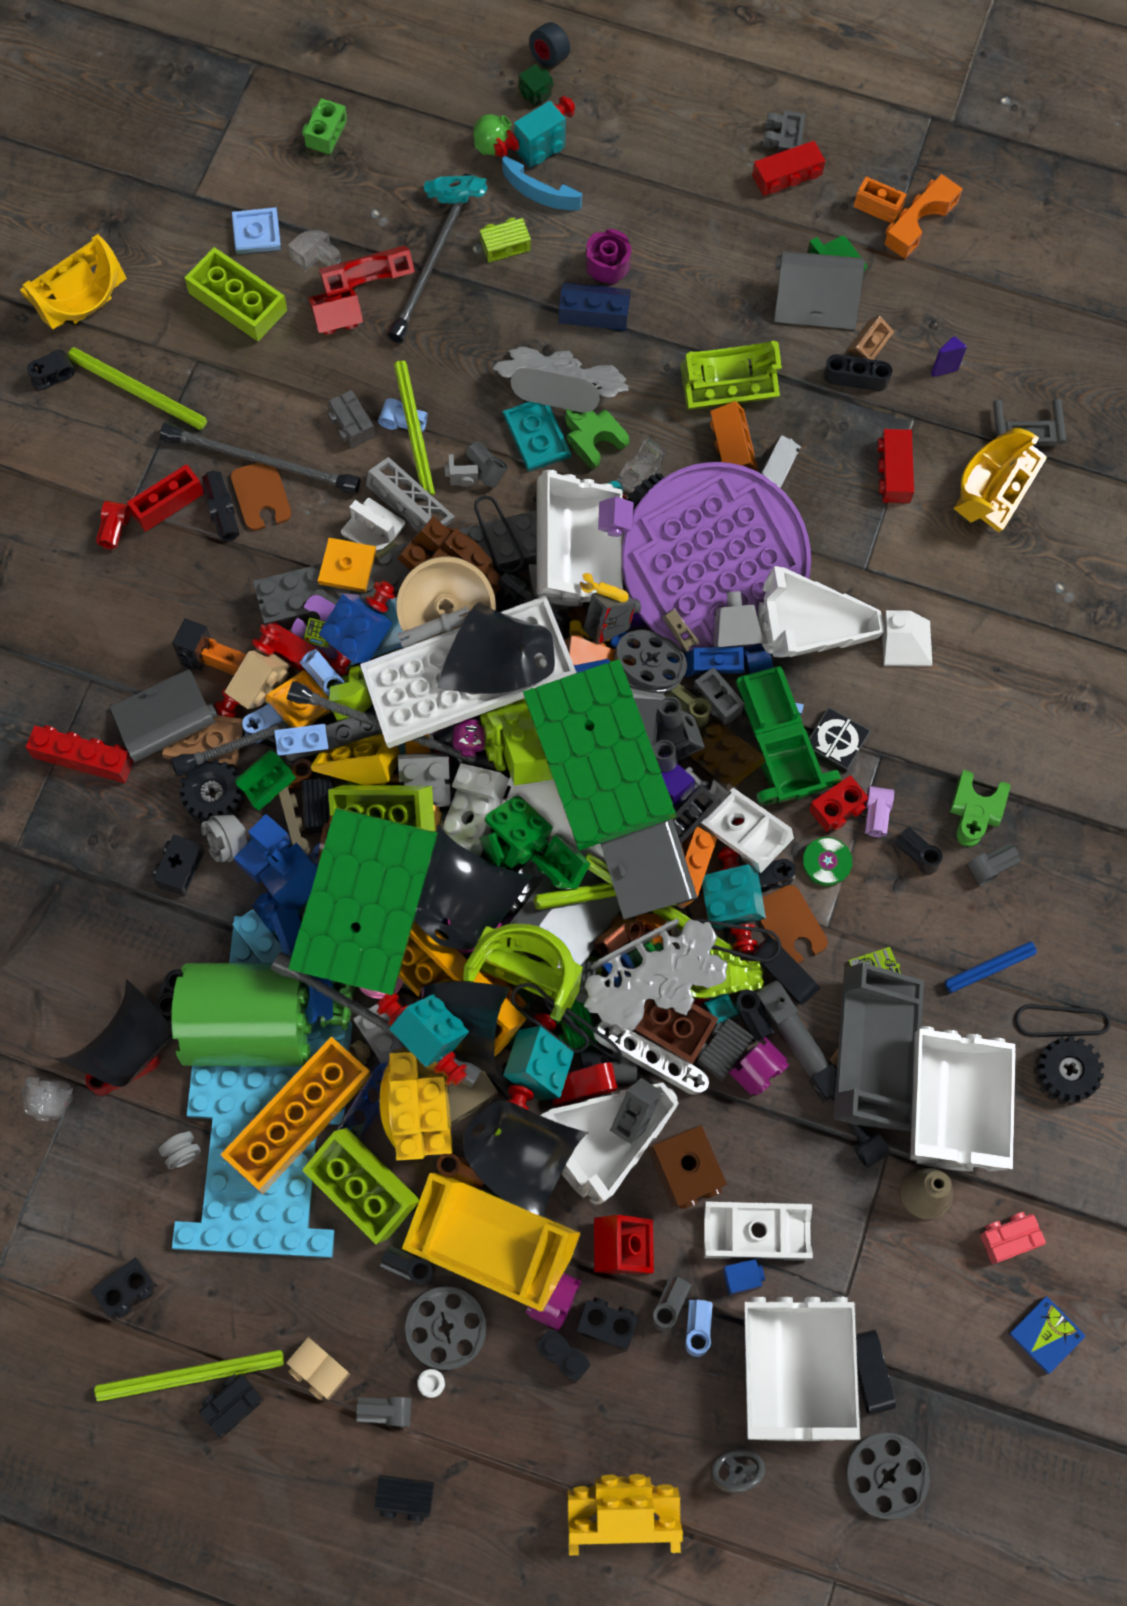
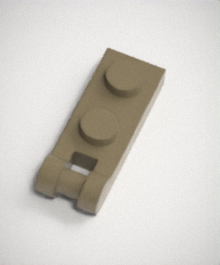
M286 787L279 793L292 844L294 845L297 842L310 854L308 842L305 838L301 837L300 833L305 831L301 816L296 817L294 809L299 808L295 794L290 795L288 787Z

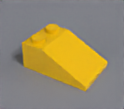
M377 734L320 752L311 765V769L314 772L361 785H384L389 782L398 766V754L401 753L398 745L388 748L383 734Z

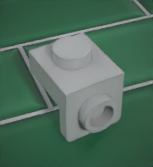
M449 454V463H445V477H450L451 486L461 485L463 487H470L478 484V465L454 466V455Z

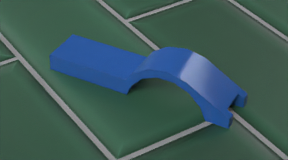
M743 647L693 648L691 651L684 653L687 668L683 678L694 674H705L713 667L719 674L744 673ZM667 657L670 662L678 663L676 659ZM663 674L666 679H673L671 675Z
M296 909L276 912L270 916L283 952L291 957L301 927V921ZM313 976L318 981L321 980V983L324 982V984L333 988L331 980ZM309 986V1002L305 1009L309 1024L315 1023L318 1016H324L325 1021L332 1019V998L330 999L329 996L327 997L320 993V991L318 992L312 988V986Z

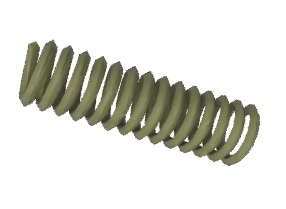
M392 540L375 556L378 560L395 548L397 544Z

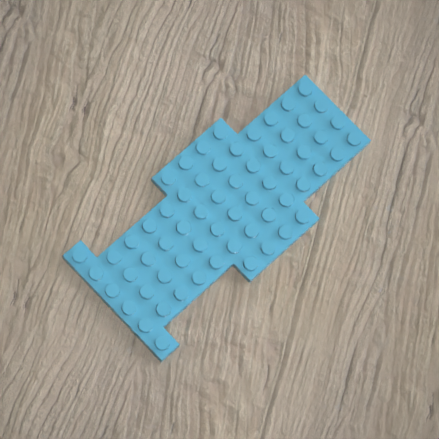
M234 916V922L242 916ZM233 927L229 963H260ZM274 930V931L271 932V933H272V935L275 937V939L279 942L277 933H276V931ZM318 1016L317 1021L312 1024L311 1033L307 1036V1044L310 1045L311 1050L310 1058L330 1037H333L350 1053L348 1046L352 1040L353 1023H349L347 1031L342 1030V1026L328 1024L324 1028L321 1027V1016ZM192 1066L187 1117L213 1119L201 1223L175 1221L172 1249L333 1258L335 1231L309 1229L313 1181L302 1169L316 1154L317 1137L263 1195L220 1155L302 1067ZM346 1106L328 1125L344 1126Z

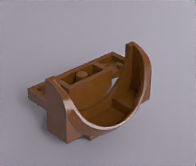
M434 516L412 537L397 558L410 571L418 564L431 558L441 556L461 558L476 566L486 576L493 589L494 596L501 588L498 585V581L502 576L494 570L491 563L492 559L483 551L479 544L457 528L445 527ZM425 550L434 551V553L430 555Z

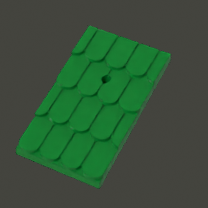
M620 659L523 691L578 851L676 818L673 803Z
M335 808L288 970L393 995L438 832Z

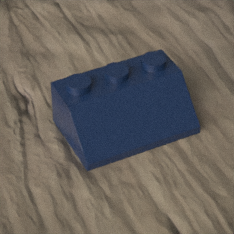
M564 282L559 305V324L626 331L631 289Z

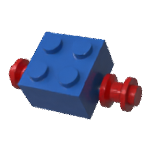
M386 581L381 583L375 582L373 585L376 590L373 596L368 595L365 600L359 595L342 593L319 632L323 639L336 648L338 656L336 659L330 658L328 663L339 676L349 675L350 668L348 666L351 662L365 663L370 661L393 622L379 612H387L389 609L386 605L388 599H395L397 596L394 592L395 588Z

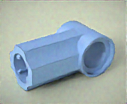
M392 398L386 399L378 423L384 428L391 430L398 427L408 429L402 402ZM417 410L421 432H423L428 414L427 412Z
M317 649L309 651L303 656L300 664L317 682L325 694L330 695V687H326L331 679H336L333 686L344 684L343 679Z
M689 1300L685 1349L691 1356L701 1357L710 1347L712 1302ZM694 1336L701 1337L705 1343L704 1348L701 1350L694 1349L690 1342L691 1338Z

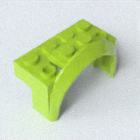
M776 341L709 351H690L685 355L683 362L680 364L686 411L724 406L734 401L741 404L777 399L780 396L777 372L782 366L779 343ZM748 358L751 360L752 375H750Z
M509 924L496 929L486 926L464 966L463 981L474 982L481 970L516 986L521 983H533L539 986L555 1002V1007L550 1017L560 1022L566 1008L571 1009L579 993L583 967L573 960L571 952L563 941L546 929L530 924ZM508 938H511L510 947L507 946ZM514 951H523L534 954L544 959L546 962L539 963L537 961L530 959L525 953ZM527 986V987H522V988L525 989V990H528V991H530V992H532V993H535V994H537V995H539V996H542V995H541L536 989H534L533 987H528V986Z

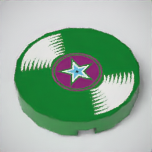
M821 837L812 841L807 846L802 857V866L804 872H806L813 883L821 886H835L848 877L853 866L852 855L849 848L842 841L833 837Z

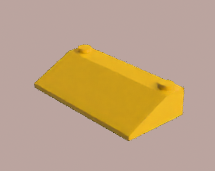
M430 1173L402 1249L542 1312L572 1258L580 1233L451 1177H445L440 1173Z

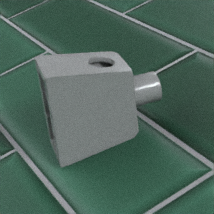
M741 591L726 593L727 607L717 608L715 611L713 647L763 643L755 606H742Z

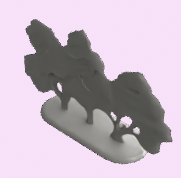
M518 347L509 351L510 356L514 360L499 361L493 367L502 377H511V387L514 393L521 399L577 412L593 411L599 404V394L610 398L615 397L618 392H627L629 390V386L624 383L626 378L613 365H598L589 369L580 368L582 363L578 359L573 358V354L570 351L554 352L551 356L544 357L538 350Z
M675 919L592 964L590 969H598L611 963L613 965L612 970L607 977L591 975L586 979L584 987L587 990L588 998L584 1007L590 1013H598L603 1022L610 1025L617 1024L619 1027L631 1031L636 1028L643 1018L644 1005L647 999H654L656 1005L660 1008L669 1009L672 1007L676 1012L687 1015L694 1002L691 992L693 984L710 988L726 980L727 962L723 961L719 956L710 955V950L717 939L709 922L702 924L699 921L690 919L685 923L682 934L678 937L669 936L667 932L679 923V919ZM662 936L664 947L662 951L647 952L645 950L644 944ZM677 942L680 945V949H676L672 943ZM637 948L643 958L642 964L635 969L623 967L620 957ZM619 971L622 976V983L620 987L615 988L614 977L619 976L617 973ZM624 971L631 973V976L626 977ZM609 979L610 986L606 987L605 981Z

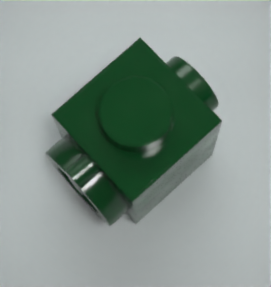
M535 64L518 75L519 90L523 98L529 100L533 106L540 102H545L552 96V87L555 84L546 69L541 70Z

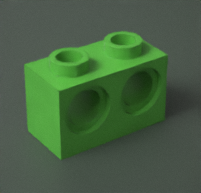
M320 99L318 105L313 107L309 123H306L303 128L302 135L305 137L306 147L331 155L347 122L346 106Z

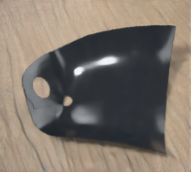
M478 602L468 613L455 637L442 669L438 688L467 693L499 694L534 685L550 676L554 671L555 656L552 635L542 625L508 616ZM520 645H525L523 652L518 650ZM537 653H542L546 657L547 664L543 669L537 668L534 664V656Z
M438 824L436 830L438 835L414 921L436 943L449 948L471 950L475 948L486 926L493 929L497 928L533 875L514 872L481 858L456 843ZM445 918L449 919L450 926L442 923V920ZM441 930L449 936V940L439 938L434 931Z
M126 979L125 995L120 1008L98 1037L76 1053L67 1057L51 1059L77 1068L109 1085L123 1087L139 1075L171 1039L172 1029L158 1009Z
M465 981L442 982L422 987L420 989L419 1001L434 995L444 1003L445 1008L453 1016L462 1021L463 1026L469 1031L453 1051L455 1059L471 1063L483 1072L500 1079L495 1065L494 1039L499 1012L510 988Z
M496 1101L487 1106L466 1126L463 1133L464 1156L478 1177L500 1198L543 1217L552 1191L569 1158L583 1137L589 1132L550 1120L514 1103ZM479 1123H485V1130L482 1134L473 1136V1128ZM497 1127L501 1129L500 1135L493 1134Z

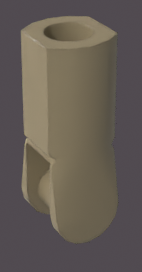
M675 608L661 617L686 653L689 652L691 646L699 644L698 639ZM684 631L689 636L685 640L680 636Z

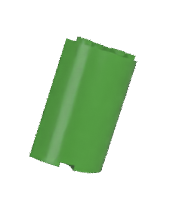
M273 963L184 964L181 968L183 977H177L172 1003L173 1039H178L179 1041L176 1049L178 1060L183 1066L303 1067L306 1064V1060L310 1059L311 1052L310 1045L307 1044V1036L311 1033L312 1024H309L305 1014L310 996L309 985L306 982L303 983V981H297L294 978L283 977L272 971L271 966Z

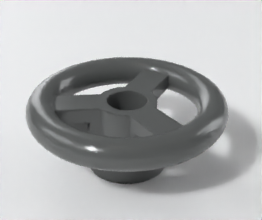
M744 1449L732 1450L722 1454L711 1467L713 1483L719 1489L730 1493H741L753 1489L761 1482L765 1475V1464L761 1457L752 1451ZM746 1458L755 1464L744 1466L741 1463H737L734 1459ZM724 1463L728 1466L730 1472L725 1482L719 1477V1470Z

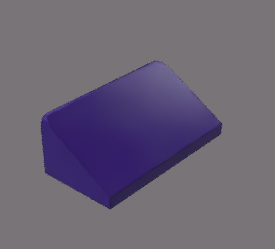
M955 336L952 337L939 349L931 375L935 377L958 371L967 346Z

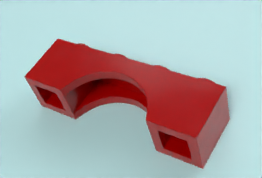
M405 245L318 269L323 290L327 296L350 291L354 286L380 278H396L415 272L410 250Z

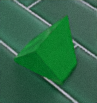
M495 831L479 837L488 861L508 869L509 866L504 861L511 846Z

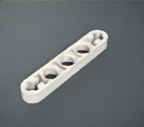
M603 1021L595 1027L604 1035L605 1031L603 1029L606 1027L610 1028L609 1033L611 1035L608 1038L614 1043L617 1040L616 1044L620 1048L623 1057L688 1094L698 1095L707 1089L709 1080L702 1070L639 1034L623 1029L617 1024L610 1025ZM594 1033L596 1040L600 1044L617 1053L610 1043ZM625 1038H630L634 1041V1051H628L624 1047L623 1042ZM647 1051H653L656 1054V1064L647 1061ZM670 1063L678 1066V1076H672L669 1073L668 1065ZM695 1077L698 1078L697 1083L699 1084L696 1088L693 1086L694 1081L691 1080Z

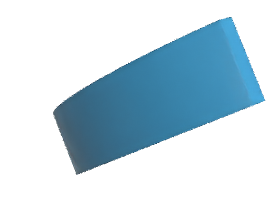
M506 156L503 157L502 172L509 183L520 193L548 207L562 210L581 209L582 193L562 184L559 190H556L525 175L523 164Z

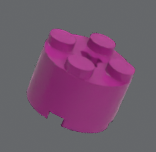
M606 229V232L599 233L598 231L592 234L586 245L585 265L587 274L595 280L608 283L609 285H615L619 280L623 279L629 272L632 250L627 236L615 229Z
M765 1036L758 1041L759 1044L756 1047L753 1046L733 1066L734 1068L728 1072L750 1095L754 1094L757 1096L762 1094L771 1085L769 1079L777 1075L779 1076L789 1066L786 1062L787 1058Z
M563 1273L544 1310L541 1312L528 1306L526 1314L530 1318L559 1331L582 1281Z

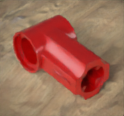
M104 501L101 509L102 522L96 538L97 545L110 550L117 548L123 526H126L130 519L131 512L128 504Z

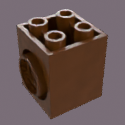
M702 1125L690 1128L647 1147L671 1206H679L680 1209H686L697 1204L698 1197L703 1196L705 1199L722 1193L721 1187L727 1185ZM684 1156L690 1161V1167L687 1171L681 1166V1160Z

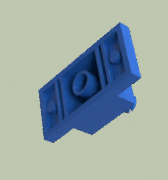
M297 842L284 854H281L275 846L268 848L273 857L266 850L264 851L262 858L270 866L259 877L269 891L261 894L252 906L271 932L275 930L271 915L280 911L298 910L308 901L319 865L320 843L315 846L310 854Z

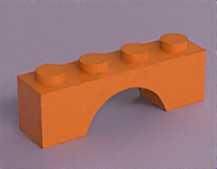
M942 174L936 180L932 179L927 185L925 192L915 197L912 206L909 209L905 208L901 212L896 223L892 222L885 231L887 236L884 245L906 259L919 245L923 233L919 227L918 220L930 214L946 216L959 202L963 188Z

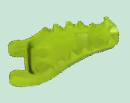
M711 949L710 955L719 956L723 961L727 962L726 980L710 988L693 984L691 992L693 998H713L744 990H759L764 982L762 978L763 970L759 961L740 960V957L732 956V954H722L720 950Z

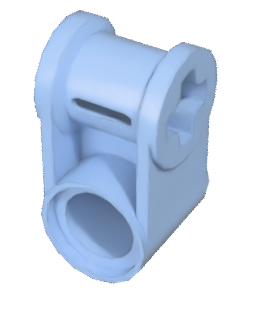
M268 703L261 709L244 717L242 725L245 730V736L280 724L281 722L283 723L284 719Z

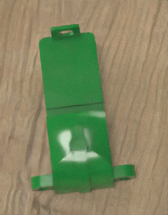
M781 666L741 676L737 679L736 686L741 700L745 703V711L758 741L757 751L765 759L761 767L770 787L756 795L759 806L778 804L792 799H803L810 794L834 787L842 781L838 770L822 774Z

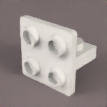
M367 498L363 504L356 500L351 504V519L343 527L341 534L352 542L376 546V550H379L392 542L406 524L403 519L374 500Z

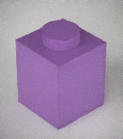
M616 496L600 501L598 530L607 532V535L611 537H620L623 533L632 531L634 502Z

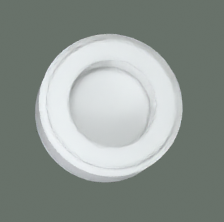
M429 1369L421 1373L418 1378V1389L424 1396L434 1398L443 1392L445 1380L439 1371Z

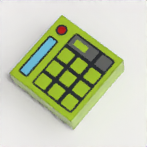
M309 618L304 640L308 643L328 648L329 643L319 635L325 621Z

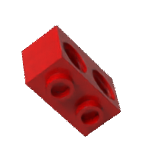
M850 775L812 801L809 811L826 833L833 828L836 831L847 823L846 819L851 815L857 817L866 810L865 805L869 797ZM850 795L854 797L856 802H847L844 796ZM825 810H834L836 816H828Z

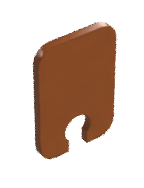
M257 462L237 468L232 472V484L248 529L258 531L266 528L263 519L260 518V512L265 508H271L275 511L277 525L289 521L292 516L291 508L277 468Z
M787 885L763 897L766 919L759 920L764 929L774 932L779 937L783 949L798 964L803 962L804 959L795 950L794 942L797 939H807L811 944L814 956L826 949L828 945L827 937L797 887Z

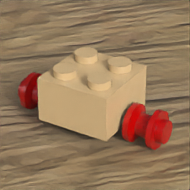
M268 623L267 625L260 626L259 630L262 632L260 638H253L251 642L256 647V650L248 651L230 684L222 690V694L225 697L222 701H216L214 707L217 709L216 713L219 716L235 718L237 715L235 710L237 704L243 705L247 709L268 704V701L265 699L266 695L287 679L289 675L288 669L291 664L274 653L275 650L272 647L275 641L280 642L283 638L280 634L281 630L275 625Z

